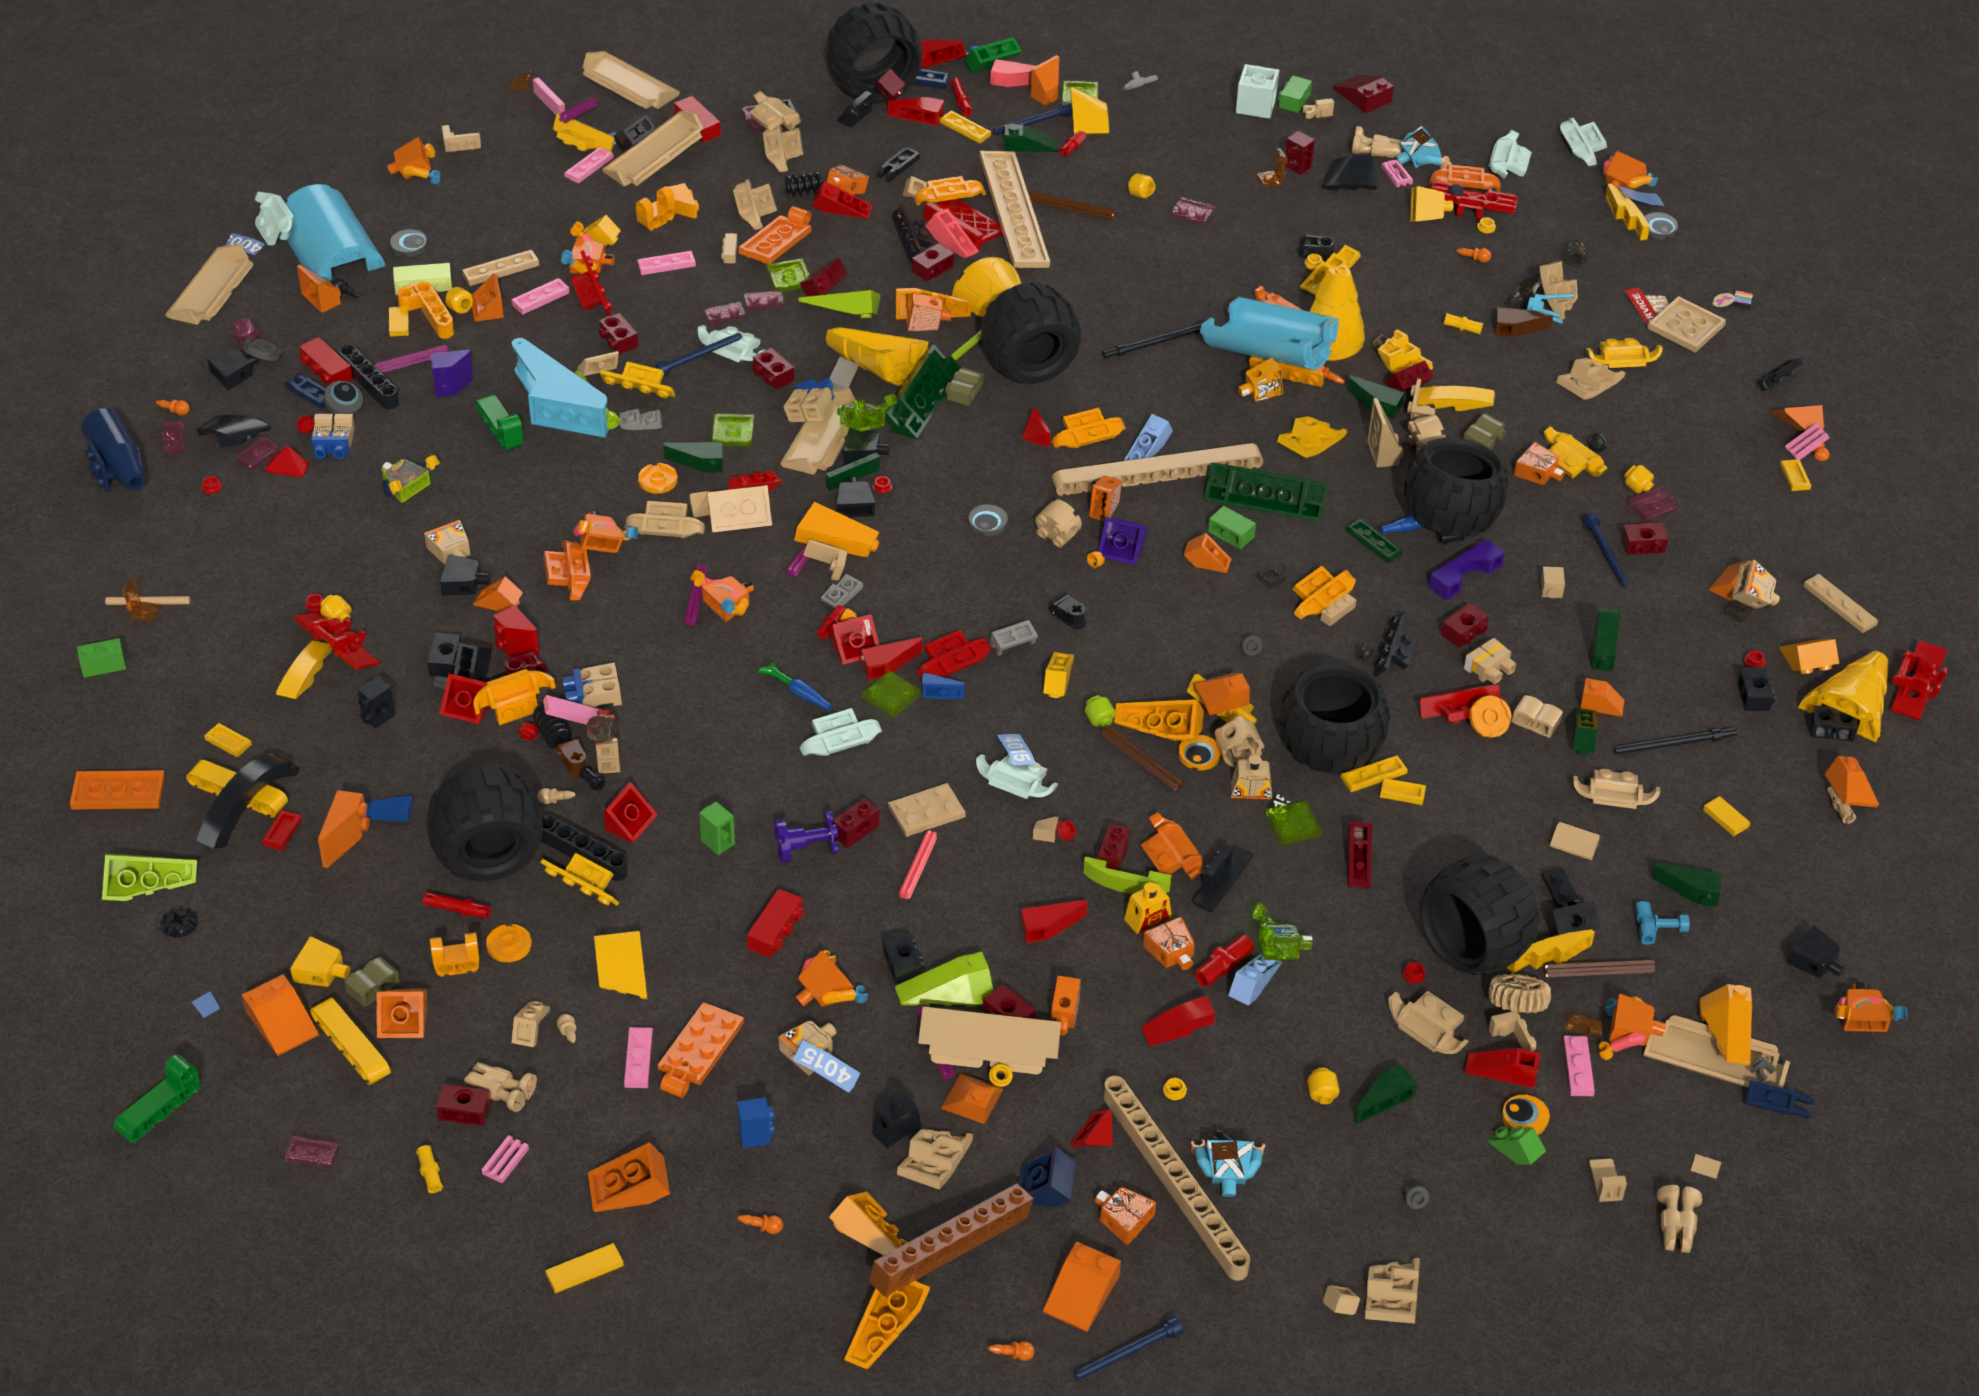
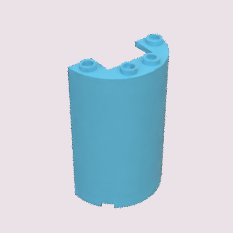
M323 184L309 185L295 191L287 198L286 205L293 214L290 230L291 234L289 239L286 240L302 266L329 282L332 279V267L365 258L368 271L385 266L382 256L343 195L337 189H332L330 186Z
M1238 297L1228 307L1230 314L1229 322L1219 327L1214 325V318H1209L1200 328V333L1209 347L1265 360L1273 358L1275 362L1317 370L1325 364L1332 352L1329 348L1332 342L1336 341L1339 318Z

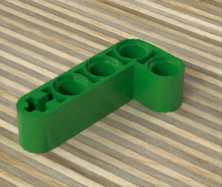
M495 394L475 400L478 413L485 423L489 424V429L493 435L497 436L496 439L501 447L504 446V451L524 444L522 424L519 416L516 413L509 415Z
M176 1054L170 1057L164 1067L166 1079L120 1114L114 1121L113 1129L130 1143L138 1141L155 1127V1123H160L174 1112L172 1110L175 1107H180L191 1098L190 1095L196 1094L199 1091L200 1081L197 1069L182 1056Z

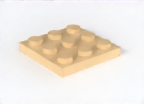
M1678 296L1649 322L1647 329L1696 353L1725 326L1726 319Z

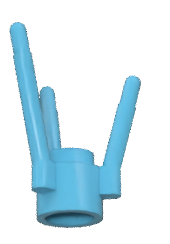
M1535 294V298L1530 297L1527 310L1555 316L1552 321L1563 323L1562 320L1556 318L1560 317V314L1543 309L1544 302L1541 299L1572 298L1574 295Z

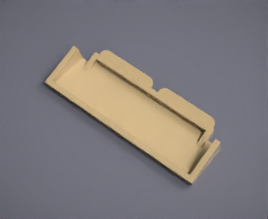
M605 51L586 53L583 69H585L583 72L584 76L645 109L650 106L659 109L680 94V91Z
M680 111L602 170L623 186L631 183L638 186L701 139L700 131L704 128L696 113Z
M240 243L216 248L165 314L167 318L198 325L201 319L209 321L217 314L232 294V290L239 285L254 265L252 261H249V257Z
M850 388L832 390L834 399L831 400L830 404H827L823 411L825 415L823 421L806 420L780 463L782 467L814 475L817 469L826 471L828 467L833 465L846 442L845 437L848 434L849 426H855L863 413L862 409L851 408L850 406L844 409L839 408L840 405L846 406L856 403Z
M923 1007L918 1044L930 1045L929 1054H931V1060L934 1063L979 1068L982 1066L983 1060L990 1061L991 1068L996 1064H1005L1012 1072L1039 1074L1042 1071V1067H1045L1046 1058H1058L1061 1022Z
M1676 1015L1666 1020L1663 1037L1650 1034L1643 1056L1747 1088L1749 1087L1750 1080L1783 1088L1790 1065L1789 1061H1785L1784 1065L1777 1063L1780 1053H1778V1048L1775 1045L1751 1038L1750 1064L1760 1055L1763 1058L1768 1056L1770 1059L1766 1063H1771L1776 1068V1071L1772 1074L1764 1069V1073L1768 1078L1761 1081L1758 1079L1756 1071L1754 1073L1750 1072L1753 1068L1751 1065L1725 1061L1716 1045L1717 1039L1714 1034H1710L1708 1031L1709 1025Z

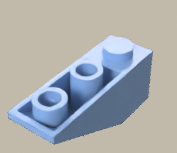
M1151 414L1124 461L1153 457L1165 445L1173 432L1169 421Z
M1261 953L1236 972L1228 996L1246 1005H1250L1260 995L1282 962L1271 954Z

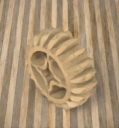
M1511 973L1510 975L1503 974L1502 976L1498 975L1492 978L1488 994L1491 1003L1497 1007H1502L1504 1010L1508 1009L1511 1012L1516 1011L1519 1013H1537L1548 1008L1551 999V988L1543 980H1538L1536 977L1523 976L1521 974L1514 975Z

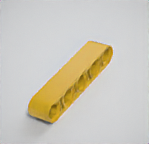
M200 760L186 775V779L192 786L197 785V788L210 793L215 792V795L218 796L236 772L209 761ZM266 785L252 798L246 807H252V810L265 815L270 814V817L273 818L288 802V798L281 790Z
M329 998L310 1009L314 1021H318L320 1023L318 1024L325 1034L332 1037L330 1040L340 1051L343 1050L344 1053L342 1054L352 1066H356L355 1070L361 1077L369 1081L367 1083L369 1086L391 1073L385 1059L333 998Z

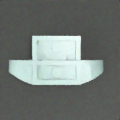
M1572 117L1561 123L1560 132L1571 148L1573 155L1584 160L1588 166L1596 165L1594 152L1607 148V143L1595 122L1579 127L1576 120Z
M1513 130L1497 140L1488 164L1491 170L1500 175L1499 177L1502 179L1507 176V170L1523 177L1531 156L1529 150L1516 144L1519 133Z
M257 192L255 201L261 203V210L256 217L255 226L268 245H275L280 232V240L289 239L293 214L282 197L273 193Z
M705 325L698 327L699 339L706 346L733 334H742L741 340L713 351L716 354L736 362L743 360L753 361V356L757 355L753 353V349L760 345V339L755 338L753 334L740 332L737 328L731 326L721 331L714 330L708 334Z
M852 708L812 720L816 736L804 741L800 746V750L804 756L808 754L828 756L829 754L864 743L868 744L882 730L879 722L875 719L858 722Z
M1009 754L1001 761L996 760L991 766L985 761V755H979L976 760L980 774L989 780V785L1028 799L1030 796H1047L1058 785L1054 782L1050 787L1041 786L1042 779L1046 776L1047 768L1040 766L1038 763L1013 766Z

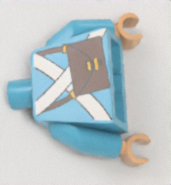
M1423 126L1406 135L1400 143L1403 152L1396 156V160L1401 165L1410 161L1415 168L1434 164L1440 166L1441 169H1448L1449 165H1452L1449 162V157L1444 156L1442 159L1438 144Z
M1201 1140V1145H1195L1194 1141H1191V1151L1195 1155L1198 1165L1205 1176L1211 1178V1183L1222 1184V1196L1235 1197L1236 1184H1245L1247 1179L1255 1175L1261 1166L1265 1149L1264 1143H1262V1147L1258 1148L1254 1146V1141L1207 1140L1206 1149L1205 1140Z

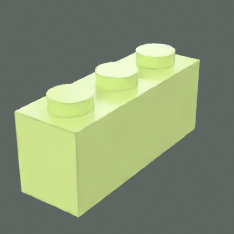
M450 263L393 267L396 295L400 288L419 282L430 283L436 292L452 289Z

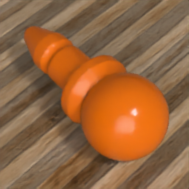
M1466 248L1456 250L1457 253L1473 257L1475 261L1478 259L1481 263H1486L1491 259V252L1486 248L1480 250L1475 248V251Z
M1324 365L1316 370L1323 372V380L1327 378L1335 383H1344L1340 376L1329 372V368H1325Z
M184 400L156 401L158 406L170 409L171 413H176L180 416L188 414L190 410L189 404Z
M1824 443L1813 450L1815 459L1819 461H1826L1829 458V451L1824 447Z
M765 1214L762 1217L751 1215L738 1216V1220L744 1224L760 1226V1231L762 1232L766 1230L770 1234H777L783 1229V1221L776 1215L769 1217Z
M1013 1341L1011 1345L995 1344L988 1347V1350L995 1354L1011 1355L1012 1359L1018 1358L1022 1361L1030 1360L1035 1353L1033 1345L1027 1341L1020 1343Z

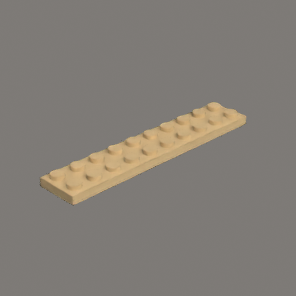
M980 151V162L1013 267L1049 268L1050 259L1015 152Z

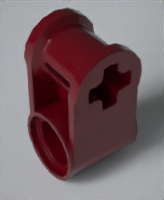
M530 650L508 658L505 661L506 676L524 669L545 673L547 665L539 659L540 656L537 651Z

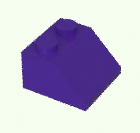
M469 349L430 354L436 397L456 395L473 380Z
M1106 517L1098 551L1106 559L1137 565L1145 544L1148 527Z

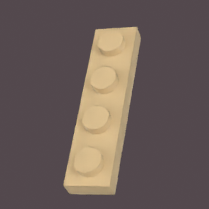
M528 250L463 269L462 273L468 285L472 286L485 282L493 273L499 278L539 266V260L532 250Z
M1820 574L1804 582L1803 587L1860 632L1864 633L1877 625L1878 620Z

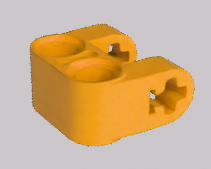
M668 186L657 190L656 202L651 203L646 197L636 202L637 221L650 231L674 218V194Z
M476 932L465 933L464 944L443 946L442 937L430 938L432 959L437 975L442 977L444 974L456 975L467 973V971L475 972L479 969Z

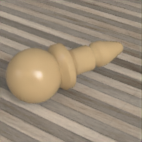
M543 788L538 792L537 799L542 804H549L551 802L555 804L557 800L570 799L576 794L571 791H558L556 788Z
M563 1014L557 1019V1027L562 1035H566L567 1039L574 1043L576 1040L575 1020L571 1015Z

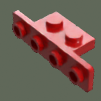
M584 250L580 251L587 272L570 279L581 306L585 311L602 305L606 316L609 317L611 316L609 310H612L609 299L605 300L604 298L606 293L603 285H599L597 282L600 280L597 271H592L593 262L590 255L586 256Z
M1493 684L1419 698L1420 717L1429 718L1441 715L1450 723L1461 722L1462 719L1469 718L1470 709L1479 698L1492 695L1500 699L1499 685Z

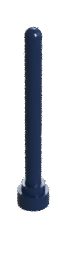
M1068 102L1061 103L1057 109L1012 122L1009 125L1027 126L1055 116L1067 117L1072 115V109ZM1005 125L994 128L993 133L996 135L1004 133Z
M733 334L669 362L659 361L655 363L656 368L663 370V376H666L672 368L741 340L742 334Z
M1589 513L1585 515L1582 519L1585 528L1593 532L1621 586L1627 587L1629 582L1599 528L1600 520L1597 514Z
M1172 1316L1164 1320L1161 1328L1077 1369L1074 1372V1376L1076 1379H1082L1164 1337L1175 1338L1183 1334L1182 1326L1179 1320Z

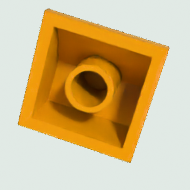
M1818 639L1779 646L1792 670L1800 671V674L1812 673L1813 668L1818 667L1819 671L1832 669V665L1839 664L1835 639Z

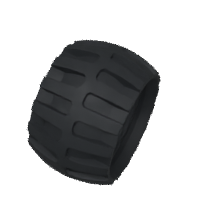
M864 3L862 6L849 9L846 14L836 20V24L828 33V41H826V56L831 74L840 87L856 99L868 91L872 93L873 103L886 101L873 86L889 69L905 83L902 87L904 91L900 94L902 95L911 84L915 83L918 72L921 71L922 46L915 28L903 14L884 4ZM894 38L893 47L881 60L867 67H854L856 58L866 47L881 39Z

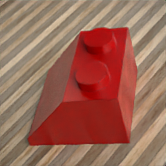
M515 605L493 615V630L496 635L494 642L499 651L503 650L507 656H517L530 650H535L539 653L537 629Z
M871 614L826 625L831 644L842 665L861 660V649L880 646Z

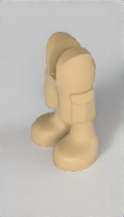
M1357 126L1352 154L1370 153L1371 156L1396 158L1402 151L1401 140L1377 134L1371 139L1364 136L1361 126Z
M477 1062L473 1067V1072H469L464 1081L472 1088L490 1090L491 1100L499 1101L501 1099L507 1103L509 1110L519 1112L525 1105V1099L529 1100L534 1093L537 1077L532 1073H527L518 1081L513 1079V1074L510 1071Z
M1663 1186L1657 1191V1199L1667 1207L1661 1213V1229L1663 1231L1665 1250L1674 1251L1677 1238L1680 1239V1252L1690 1253L1693 1236L1697 1230V1215L1693 1212V1208L1702 1204V1194L1692 1187H1684L1681 1193L1683 1207L1682 1212H1679L1677 1210L1679 1186Z

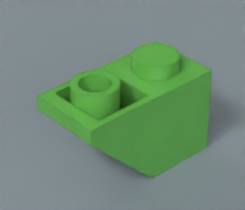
M1503 1126L1498 1128L1494 1132L1495 1135L1488 1140L1492 1146L1520 1165H1531L1546 1152L1534 1127Z

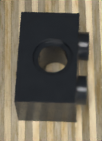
M435 633L427 662L429 676L435 677L439 675L448 677L449 673L454 674L461 635Z
M1741 667L1738 685L1745 711H1770L1772 703H1775L1776 695L1775 691L1771 689L1772 679L1771 676H1768L1766 667Z
M378 676L357 689L358 703L361 709L360 717L365 724H370L376 729L395 716L391 686Z
M1594 901L1545 912L1551 937L1570 932L1593 930L1600 927ZM1571 917L1575 918L1577 922L1576 927L1571 925Z
M909 931L882 937V951L895 984L903 983L922 974V969H925L922 956H918L917 942L915 939H911Z

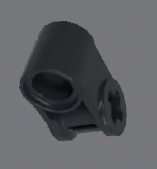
M1305 235L1300 240L1301 246L1299 247L1298 254L1301 258H1307L1310 254H1318L1322 257V260H1328L1334 253V240L1331 237Z
M1063 594L1049 605L1050 613L1053 616H1057L1058 620H1061L1069 627L1082 629L1086 626V619L1084 618L1086 606L1072 598L1069 594Z

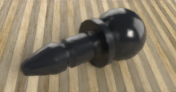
M340 278L330 280L333 286L339 288L341 295L346 293L352 297H361L357 290L348 287V283L343 282Z

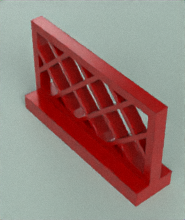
M959 199L946 200L936 205L929 202L925 205L923 220L929 222L935 213L948 208L978 250L981 249L983 243L1003 234L999 223Z

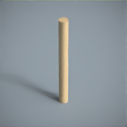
M190 596L106 597L105 602L106 605L190 604Z

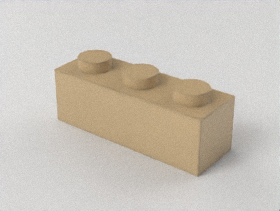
M726 233L725 238H723L722 259H724V263H736L737 234Z
M1346 593L1321 612L1320 620L1331 626L1355 608L1356 599Z

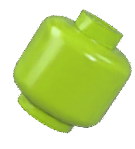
M1097 695L1086 702L1084 713L1093 726L1105 728V726L1112 724L1115 709L1106 697Z

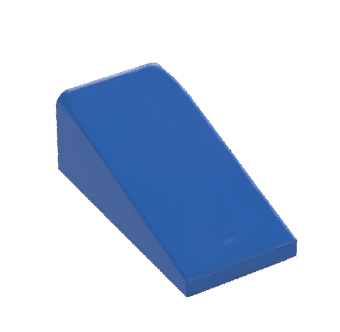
M923 673V698L964 699V682Z
M412 796L370 801L367 818L372 820L409 822L413 809Z

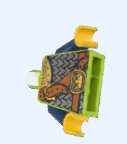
M436 455L426 458L423 464L412 463L405 459L400 460L394 465L386 462L381 469L384 480L382 482L384 494L388 497L394 495L403 503L430 485L429 471L434 470L435 466L440 464Z

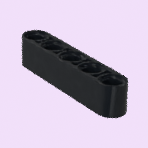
M347 344L339 348V356L351 366L352 378L383 408H396L399 405L396 386L355 346Z
M542 816L543 835L541 842L571 858L577 853L614 874L611 880L621 881L627 877V858L623 853L553 816Z

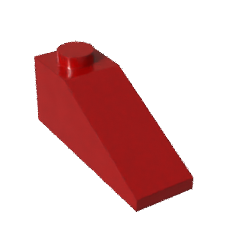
M923 97L888 101V116L938 126L940 118L944 115V100Z

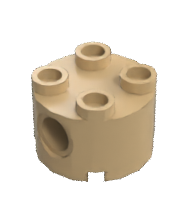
M1435 414L1408 422V428L1411 432L1408 440L1411 446H1416V453L1427 442L1446 438L1441 433V430L1444 429Z
M1056 499L1054 502L1051 501L1036 516L1037 534L1044 539L1047 537L1052 539L1053 544L1061 548L1081 529V519L1079 515L1075 517L1073 514L1075 510L1069 504Z
M1243 716L1235 717L1231 722L1215 731L1216 743L1225 763L1229 766L1235 767L1234 764L1240 760H1248L1251 755L1261 756V749H1264V744L1254 723L1246 720Z

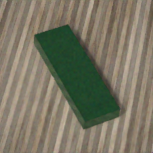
M874 453L826 473V488L831 491L838 488L840 483L847 482L850 477L860 479L879 471L880 456Z
M1361 518L1346 527V532L1385 562L1389 563L1402 555V550Z

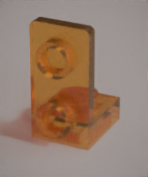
M1281 148L1276 149L1274 171L1257 173V179L1263 189L1283 186V181L1286 178L1285 165L1287 164V156L1282 152Z
M130 578L128 584L123 588L126 611L129 613L130 620L154 623L161 611L160 604L140 602L136 580Z

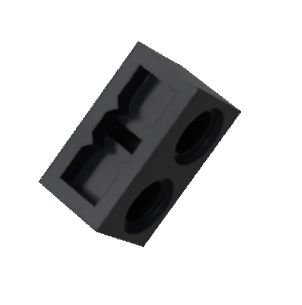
M646 114L613 137L623 152L653 132L656 127Z
M1814 705L1810 717L1811 737L1853 742L1857 732V718L1832 707Z

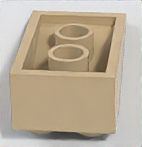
M1373 398L1367 440L1376 467L1397 466L1400 464V458H1403V448L1399 446L1398 435L1394 433L1393 427L1377 398Z

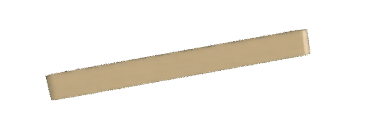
M1250 443L1056 471L1052 475V481L1057 494L1063 496V494L1082 493V491L1091 492L1093 485L1104 475L1121 480L1122 486L1127 487L1139 485V483H1155L1159 480L1169 481L1176 480L1177 478L1196 477V475H1209L1212 462L1253 469L1252 467L1259 468L1263 464V458L1258 446Z
M1119 1076L1107 1078L1104 1088L1106 1104L1226 1274L1233 1280L1240 1281L1245 1279L1248 1275L1250 1256L1127 1083Z

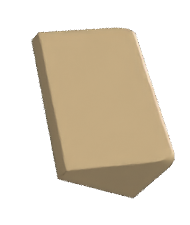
M616 351L584 359L578 366V371L583 376L600 373L601 370L616 369L619 352Z
M1558 822L1550 847L1592 860L1598 847L1600 835Z

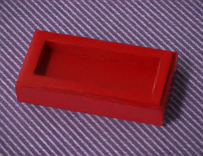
M281 810L262 841L263 846L283 851L301 823L302 815Z

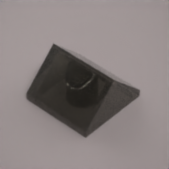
M1540 273L1516 283L1504 304L1519 310H1527L1530 297L1535 298V294L1542 295L1544 293Z

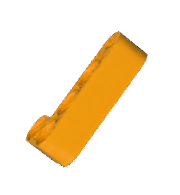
M419 282L398 290L399 307L408 306V311L421 308L440 338L446 339L454 335L452 316L430 283Z

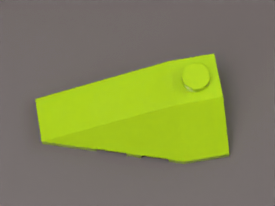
M867 290L800 297L799 302L860 316V319H870L872 315H877L880 294Z
M105 853L102 900L127 901L133 899L132 897L144 893L146 895L154 894L153 891L163 888L173 889L196 883L197 860Z
M982 952L958 957L895 986L901 1005L908 1006L944 1004V1006L966 1005V1007H976L983 1005L984 998L994 991L989 967Z

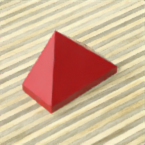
M1034 408L1022 438L1023 440L1047 447L1050 446L1051 432L1037 408Z
M287 445L271 457L265 472L303 478L309 463Z
M1107 1109L1093 1112L1070 1145L1072 1147L1111 1146L1113 1143L1111 1111Z

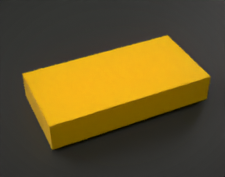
M408 306L389 308L390 337L409 335Z
M1800 459L1780 462V467L1791 491L1810 490L1811 484Z
M220 723L204 735L206 741L235 757L240 756L252 745L251 740Z
M1383 778L1380 797L1423 805L1426 785Z
M1720 796L1704 805L1703 810L1733 836L1750 826L1751 822Z

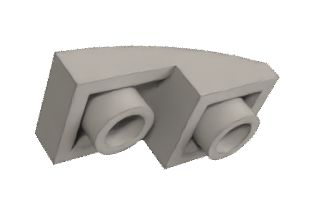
M639 409L628 410L620 413L621 429L626 430L662 428V415L660 410L640 414Z
M846 574L837 585L832 584L821 597V600L834 608L837 605L844 606L863 588V583Z

